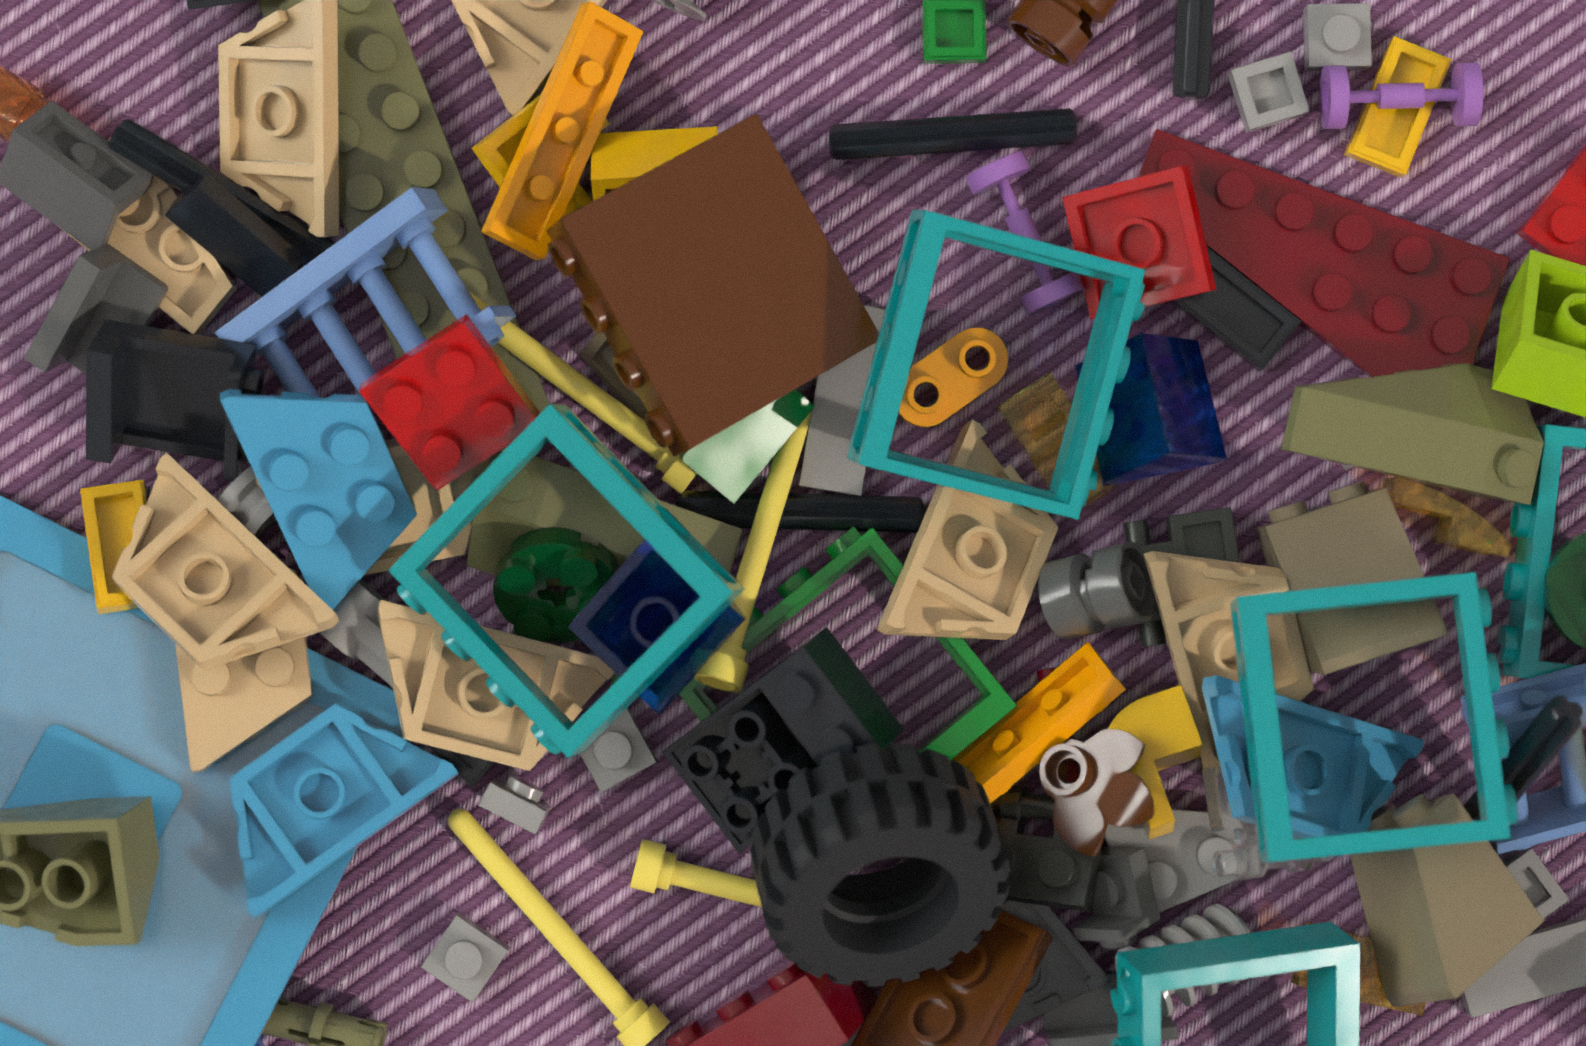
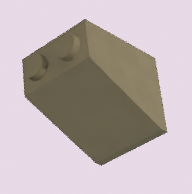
M1365 481L1329 491L1328 495L1331 503L1312 510H1307L1304 500L1270 510L1268 514L1271 523L1255 528L1267 566L1282 570L1287 578L1290 591L1425 577L1387 488L1367 491ZM1434 599L1295 613L1310 672L1323 675L1448 635L1445 623Z
M1454 793L1430 800L1424 794H1421L1407 801L1399 808H1396L1393 803H1388L1374 811L1371 817V825L1366 832L1473 822V820ZM1488 841L1350 854L1385 997L1392 1007L1458 998L1545 921Z

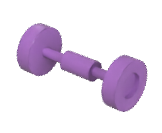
M1477 62L1456 63L1452 71L1450 88L1425 89L1424 83H1382L1377 85L1376 90L1350 91L1349 76L1345 65L1324 66L1319 86V110L1322 127L1324 129H1344L1348 122L1350 103H1376L1378 109L1423 108L1425 102L1450 101L1451 116L1455 126H1477L1482 115L1484 97L1481 67Z
M1023 151L1015 152L993 161L965 177L973 195L987 192L996 187L998 188L1010 214L1004 219L1012 234L1042 241L1028 208L1021 210L1009 184V181L1030 170ZM1031 262L1042 286L1021 296L1020 300L1027 315L1059 303L1083 291L1085 288L1079 274L1071 273L1053 281L1046 265Z

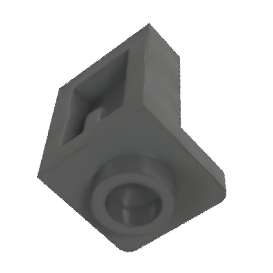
M1101 846V855L1092 899L1094 915L1074 925L1073 931L1076 940L1100 941L1101 947L1106 949L1121 948L1138 940L1137 933L1158 922L1160 915L1145 849L1138 847Z

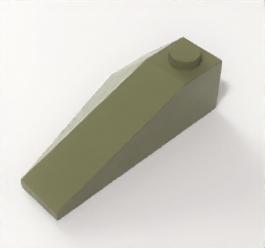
M1453 363L1442 365V367L1404 370L1389 375L1368 378L1355 377L1295 386L1281 450L1477 497L1530 505L1544 442L1526 400L1492 389L1494 370L1468 363Z
M508 446L504 447L503 449H501L500 451L491 456L488 467L501 455V453ZM536 456L517 473L472 521L467 566L495 575L500 557L502 559L510 551L511 543L520 535L536 529L560 527L580 532V541L591 544L597 550L599 549V542L610 550L621 569V588L693 589L581 472ZM659 500L708 552L730 572L744 530ZM559 579L548 580L547 587H567L562 586Z
M151 796L91 798L1 809L0 924L20 929L24 925L56 934V941L72 946L136 945L142 939L160 859Z

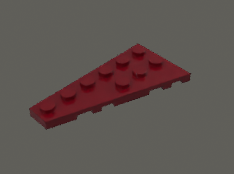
M1156 129L1153 132L1137 177L1179 166H1188L1206 246L1301 321L1300 325L1344 360L1352 362L1369 377L1389 375L1404 370L1442 367V365L1453 363H1473L1510 261L1509 257Z

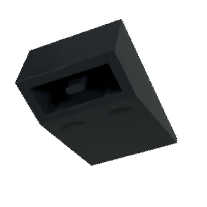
M826 627L664 749L662 753L740 854L753 845L752 834L761 814L766 813L765 806L779 788L787 790L790 787L789 781L793 775L805 767L810 771L819 767L823 757L838 751L840 756L856 753V746L874 743L878 746V749H886L904 728L828 627Z

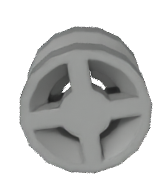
M251 466L241 473L217 499L256 538L277 521L263 490L256 482L255 473Z

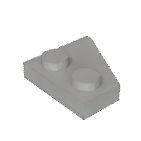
M1171 808L1175 818L1173 832L1150 840L1143 824L1134 827H1116L1108 824L1104 835L1107 847H1138L1145 849L1159 913L1256 872L1236 823L1232 818V814L1225 811H1193Z

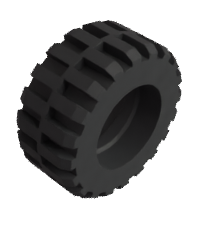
M875 743L856 746V753L840 756L838 751L823 757L821 765L811 771L807 767L803 768L791 777L789 781L790 787L787 790L779 788L765 806L766 813L761 814L752 834L754 843L750 848L751 863L769 936L775 940L776 948L788 960L795 964L797 963L799 968L818 978L824 973L827 974L828 979L833 983L851 986L853 980L863 981L867 987L885 986V980L901 978L903 983L920 978L919 972L934 967L938 971L952 964L955 954L960 951L967 954L979 943L982 937L981 931H990L1002 911L1000 906L1004 905L1008 896L1010 865L988 796L982 784L975 781L974 774L965 766L954 760L950 762L948 756L929 748H925L922 753H919L914 746L903 743H892L891 749H878ZM910 857L904 862L883 871L861 875L850 874L866 864L881 859Z

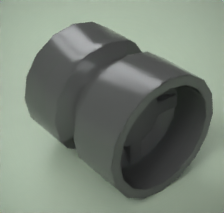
M1129 541L1094 550L1091 557L1080 553L1045 562L1040 570L1038 582L1039 599L1048 625L1057 637L1066 641L1102 632L1105 626L1114 630L1144 623L1152 619L1156 610V599L1144 553L1138 545Z

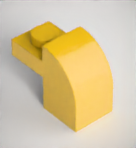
M1181 685L1145 696L1130 703L1116 715L1108 729L1126 731L1145 744L1143 755L1132 771L1144 780L1151 790L1154 801V816L1149 821L1143 823L1149 840L1173 832L1175 818L1158 771L1200 758L1203 745Z

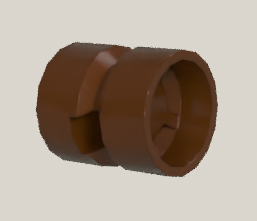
M1020 0L1006 23L1031 48L1058 64L1073 68L1093 38L1089 26L1091 23L1102 24L1118 0Z

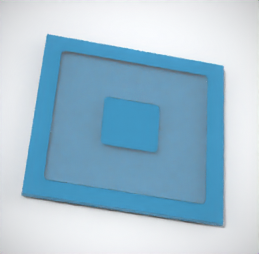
M1 495L0 810L91 798L151 796L160 859L142 939L136 945L72 946L56 941V934L26 925L16 929L0 924V1046H255L358 847L259 918L253 919L247 910V891L243 863L239 854L236 813L232 804L229 778L335 703L376 726L403 738L394 691L308 648L314 697L290 714H285L271 723L268 729L249 742H243L212 763L213 766L206 771L192 773L190 770L175 642L140 608L98 614L87 538Z

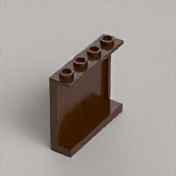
M757 113L566 215L546 230L552 240L548 242V250L554 264L565 277L570 275L573 277L584 297L580 300V306L585 319L597 334L604 332L616 354L612 358V363L619 379L628 390L633 391L636 389L648 411L644 415V420L651 436L662 448L668 446L673 456L694 448L877 342L879 336L877 328Z

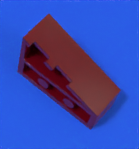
M789 962L766 979L767 984L750 994L748 989H745L725 1001L715 1010L718 1016L701 1026L698 1019H695L672 1033L665 1041L669 1046H841L851 1039L866 1019L878 996L872 987H867L863 981L853 980L851 986L833 983L825 973L818 978L799 968L797 963Z

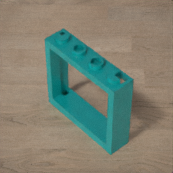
M912 209L846 458L859 465L1078 520L1082 506L1085 507L1090 489H1096L1097 472L1092 467L1098 445H1104L1107 442L1112 430L1114 411L1112 408H1109L1115 383L1120 384L1123 381L1129 367L1131 350L1130 347L1125 345L1132 321H1138L1145 307V304L1140 303L1145 287V284H1142L1146 270L932 211ZM945 238L1105 281L1049 490L889 449Z
M549 404L388 570L401 583L397 587L400 597L416 612L422 615L428 612L445 629L441 633V638L445 644L461 659L465 661L473 659L489 675L485 681L489 690L506 706L514 708L517 705L534 722L530 730L547 750L557 755L562 752L567 758L583 752L745 590L566 405ZM549 441L701 596L575 724L425 569Z
M1547 424L1537 426L1544 445L1531 504L1514 503L1510 516V534L1512 537L1517 538L1515 563H1508L1503 579L1504 599L1511 600L1508 625L1500 627L1496 642L1501 644L1499 662L1503 663L1502 675L1528 679L1577 666L1539 661L1545 611L1543 601L1544 575L1550 565L1563 448L1586 451V429Z
M1476 572L1237 596L1230 602L1261 863L1510 838L1509 825L1517 823V802L1512 785L1503 784L1500 759L1508 757V733L1504 720L1502 718L1495 719L1492 693L1499 692L1500 672L1496 655L1494 653H1486L1483 627L1491 625V604L1487 589L1478 588ZM1452 597L1481 821L1293 839L1266 616Z
M1330 921L1117 952V988L1110 989V996L1118 1018V1038L1112 1040L1111 1046H1161V991L1307 970V1046H1359L1360 943Z

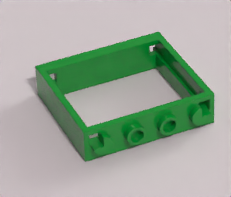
M853 526L825 549L832 560L812 575L804 566L776 589L783 600L765 615L761 613L757 606L753 608L742 648L747 653L866 556L873 560L894 587L903 568L902 563L873 528L861 536ZM935 637L982 695L916 748V751L922 753L925 748H929L948 756L949 760H951L1017 705L962 638ZM705 646L702 650H707L708 646ZM699 651L678 668L685 680L678 684L675 690L700 721H703L719 707L704 690L706 685L692 677Z

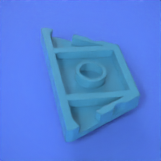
M228 389L221 392L220 401L308 587L333 610L417 516L413 501L369 404L362 395L333 394L327 398H317L309 393L282 392L281 396L245 395L241 393V390Z
M1218 675L1203 678L1202 691L1232 818L1256 824L1239 682ZM1276 694L1293 836L1312 838L1366 832L1371 825V817L1374 811L1384 806L1395 790L1396 786L1392 783L1393 779L1407 759L1416 758L1419 755L1424 740Z
M335 703L231 776L229 783L238 827L237 840L240 859L243 863L247 891V910L252 918H259L457 776L459 773L453 764L426 752L396 734L376 726Z

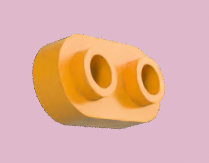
M969 328L958 333L910 367L898 413L900 417L915 427H933L942 423L993 387L1003 377L1008 365L1007 349L1001 338L994 332L984 328ZM978 347L987 353L988 365L985 369L976 371L967 366L965 354L969 349ZM930 384L936 389L937 401L934 405L922 407L916 403L914 390L918 385Z

